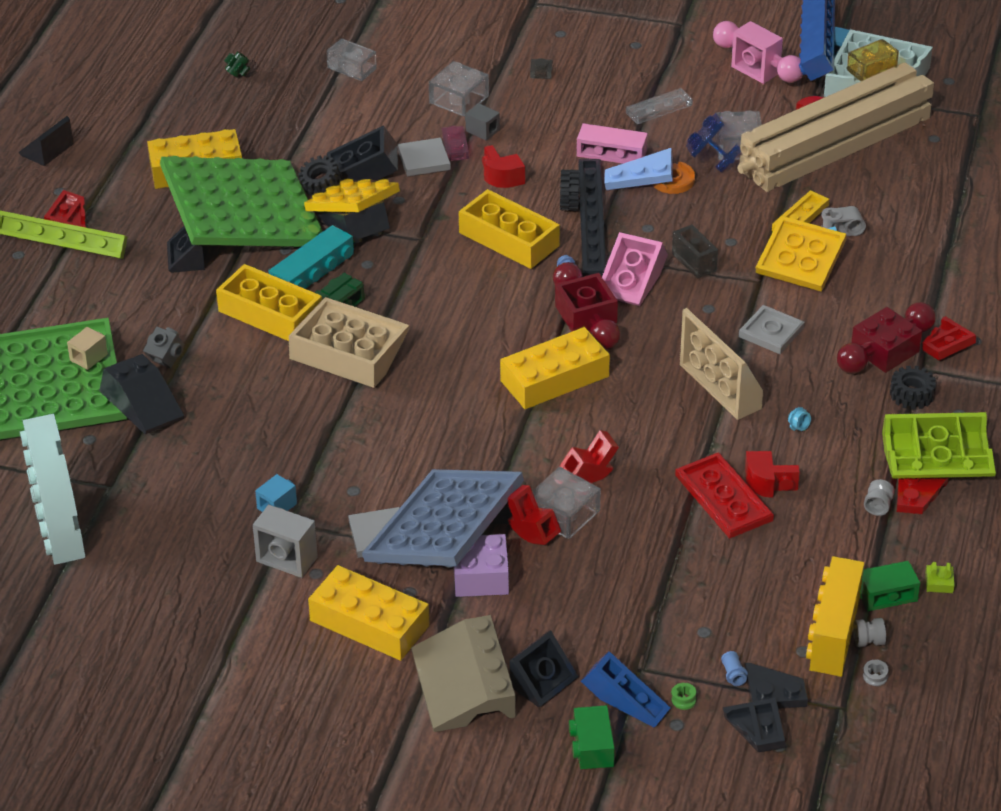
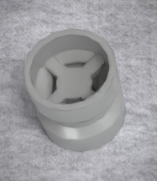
M881 479L871 482L868 494L864 500V507L872 515L881 516L889 511L890 501L893 499L895 491L891 483Z
M874 618L871 622H865L863 619L854 620L853 634L856 646L865 647L871 641L876 646L885 645L886 630L884 620L882 618Z

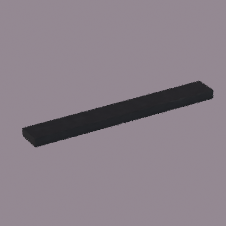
M578 159L583 277L600 273L603 276L606 260L601 159Z

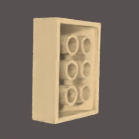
M325 297L289 335V356L292 360L374 388L389 370L409 330V325Z
M683 309L680 366L737 420L761 410L763 390L746 362L689 309Z

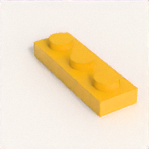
M810 190L782 216L810 223L829 206V198ZM780 217L772 224V231H774Z

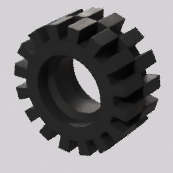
M321 155L317 156L316 160L313 157L310 158L311 162L308 163L306 161L304 163L305 167L301 166V172L298 174L305 192L311 197L314 194L326 192L328 187L338 186L340 181H342V174L336 161L324 155L323 159ZM321 174H326L320 179H315L317 176Z
M561 169L560 210L578 211L579 170Z
M911 365L906 366V370L901 367L899 371L896 370L891 378L892 401L896 400L895 404L898 406L902 403V408L907 409V406H911V410H915L916 406H918L919 409H923L924 405L929 406L930 402L934 400L936 378L933 377V373H927L925 368L919 370V366H915V369H911Z

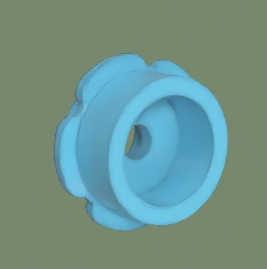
M802 407L791 411L788 416L790 428L793 431L796 429L800 431L806 430L811 422L810 413Z

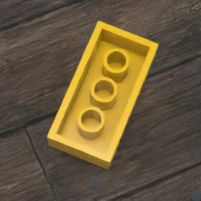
M235 129L147 141L155 189L169 187L160 166L161 156L242 158Z
M488 189L459 211L460 234L530 269L560 245V224Z
M246 264L240 267L216 289L219 312L289 341V335L322 301V296Z
M583 327L500 359V381L521 406L527 409L609 377L610 354Z
M832 556L830 567H824L822 582L826 584L820 585L817 601H820L821 604H815L813 620L816 623L810 624L808 640L813 641L808 643L806 659H811L810 671L841 677L843 675L853 624L860 600L864 562Z
M339 565L335 567L308 598L310 621L400 661L429 627L428 603Z

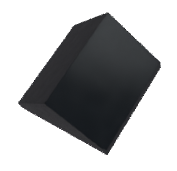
M68 116L63 118L18 153L22 157L46 166L74 144L70 118Z
M183 226L167 241L168 271L175 273L205 270L203 245H192L186 228Z
M551 630L510 659V680L513 689L537 707L542 706L579 677Z

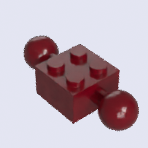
M564 262L558 265L553 273L555 307L571 332L585 327L588 331L590 330V334L605 350L616 346L620 340V329L616 324L618 300L600 273L583 277L581 269L574 263Z
M917 302L908 307L905 312V318H903L889 307H885L853 326L852 342L842 346L837 353L838 366L848 374L861 372L866 367L868 361L885 373L919 353L922 333L930 330L936 320L933 308L927 303Z

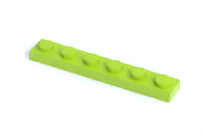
M0 211L1 235L120 259L124 258L128 236Z

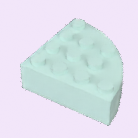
M850 29L834 59V70L826 74L824 97L893 67L897 68L898 65L904 62L917 70V77L920 75L925 76L930 69L933 47Z
M54 414L23 420L25 431H21L20 436L23 447H28V450H24L23 453L26 466L31 465L27 469L29 483L34 484L31 486L30 492L33 503L38 502V504L34 505L37 520L43 519V522H39L42 538H48L44 540L46 554L52 555L54 565L85 558L82 535Z

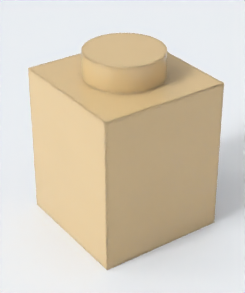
M89 327L83 329L67 342L70 361L87 370L108 354L105 336Z

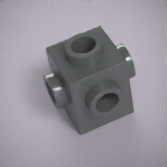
M156 327L154 332L148 337L143 352L151 361L171 369L176 359L182 354L185 344L179 338L180 334L174 329L167 327L165 330Z

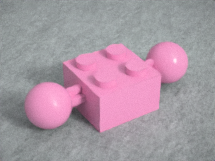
M723 21L714 28L713 39L715 43L722 48L733 47L731 67L762 84L777 75L788 83H794L802 78L803 74L799 68L801 59L794 55L781 57L782 37L751 21L740 28L731 21Z

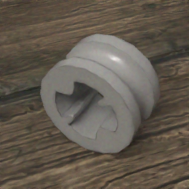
M881 660L868 661L864 666L863 678L865 682L872 686L884 685L888 679V666Z

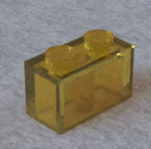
M880 39L848 52L847 71L860 81L866 80L893 67L897 68L899 51L884 39Z

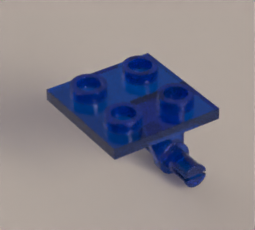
M715 113L713 116L709 115L703 121V127L698 133L694 132L687 139L688 144L686 147L695 158L709 142L724 156L718 165L715 166L723 173L730 163L733 164L735 162V158L741 153L740 146L736 143L727 153L712 140L725 125L720 116Z

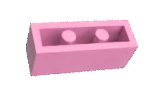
M582 124L577 137V157L601 159L603 161L623 164L645 157L648 133Z

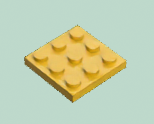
M346 179L340 181L338 186L326 188L324 193L312 195V199L304 202L305 210L360 212L399 192V183L389 182L387 179L371 182L370 179L354 182L353 179Z
M781 216L755 267L756 273L822 292L847 240L846 233Z

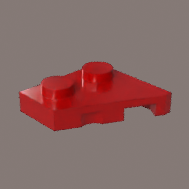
M63 190L44 216V219L86 228L84 197Z
M945 316L941 319L939 328L935 327L931 331V335L927 336L923 341V351L937 360H941L975 344L976 335Z
M949 477L898 478L896 512L923 514L928 508L929 503L936 499L942 486L946 487Z

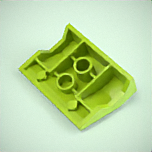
M986 412L885 414L882 436L884 452L892 478L995 476L993 452L988 447L986 434Z

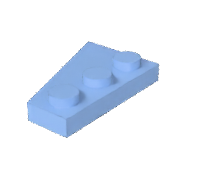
M669 148L606 169V190L672 182V150Z

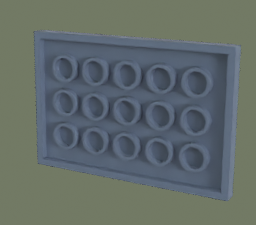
M432 469L362 552L364 561L376 562L378 564L399 563L400 565L457 566L508 502L507 498L523 483L522 472Z

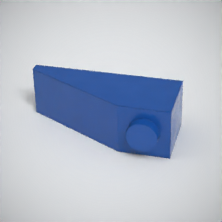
M610 651L580 681L601 701L652 727H655L671 708Z

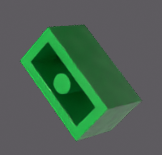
M909 560L867 568L863 570L860 598L867 612L917 602L920 581Z
M607 705L574 708L573 720H569L570 737L575 736L576 741H572L573 758H578L580 770L614 767V743Z

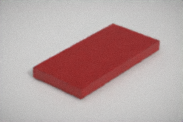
M719 452L675 469V476L729 539L773 521L774 514Z

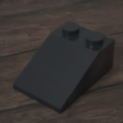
M384 125L327 152V156L329 158L332 157L336 161L342 174V181L346 179H353V181L365 179L379 180L398 171L397 143Z
M381 201L360 212L315 211L316 215L328 227L333 225L352 235L353 244L363 241L362 238L366 236H379L383 234L382 231L390 228L385 204Z
M143 354L103 369L99 391L144 434L184 419V414L159 369Z

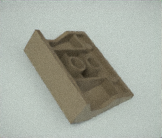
M491 615L462 620L411 647L433 732L465 727L477 714L499 710L507 717L515 718V693Z

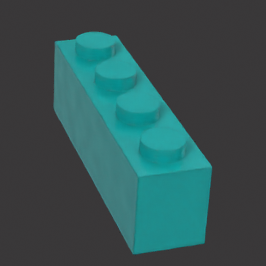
M332 225L268 270L269 274L306 289L354 254L353 236Z

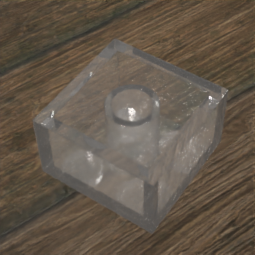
M452 61L429 81V103L464 117L465 113L489 96V74L459 62Z
M759 111L716 112L714 135L718 160L740 159V155H743L740 150L741 134L747 131L751 132L754 128L762 125Z
M560 466L532 491L538 508L553 509L561 529L559 534L567 539H570L600 511L601 488Z

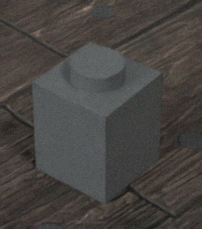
M479 103L465 113L466 132L487 141L500 131L499 112Z

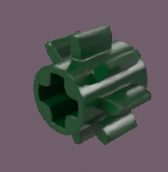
M239 51L235 55L229 53L224 59V62L227 63L225 69L236 78L240 74L246 76L251 69L247 65L250 60Z

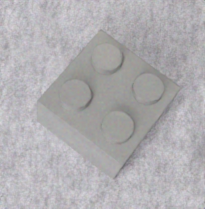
M268 504L253 523L256 562L303 578L317 559L315 521Z

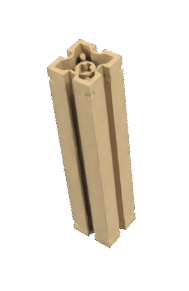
M904 62L898 65L897 68L888 69L754 128L751 132L747 131L741 134L740 150L743 155H740V163L737 169L739 173L745 174L750 179L753 178L758 186L769 192L776 186L780 187L919 124L920 121L930 119L931 104L927 99L933 96L934 82L924 75L917 77V70Z

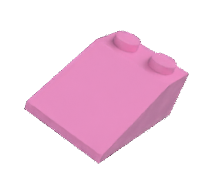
M619 232L602 276L618 301L637 306L642 304L659 278L668 256L663 242Z

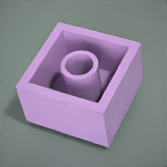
M505 534L481 535L459 564L454 566L456 597L509 594Z

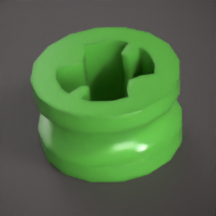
M679 683L672 688V703L676 708L687 710L694 707L696 704V689L693 685Z

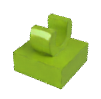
M936 562L926 565V592L953 593L954 572L951 563H947L946 566H936Z

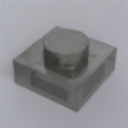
M543 58L531 59L530 78L551 79L553 60Z

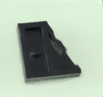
M745 663V669L748 673L747 686L750 702L776 697L778 709L807 707L808 697L803 678L756 664Z
M776 697L723 707L725 719L758 753L786 748Z

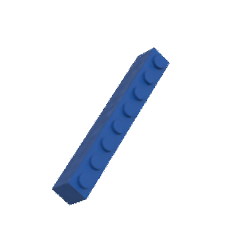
M803 0V5H801L803 13L801 14L802 33L800 34L801 53L799 54L801 61L799 68L803 75L808 76L810 81L834 70L835 0Z

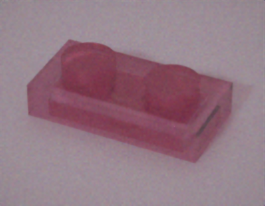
M450 126L442 128L443 144L449 161L469 159L464 127Z

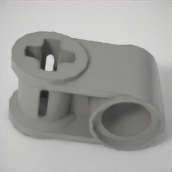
M855 206L826 208L822 211L823 224L820 227L830 228L835 226L838 232L846 233V236L860 235L866 228V223Z

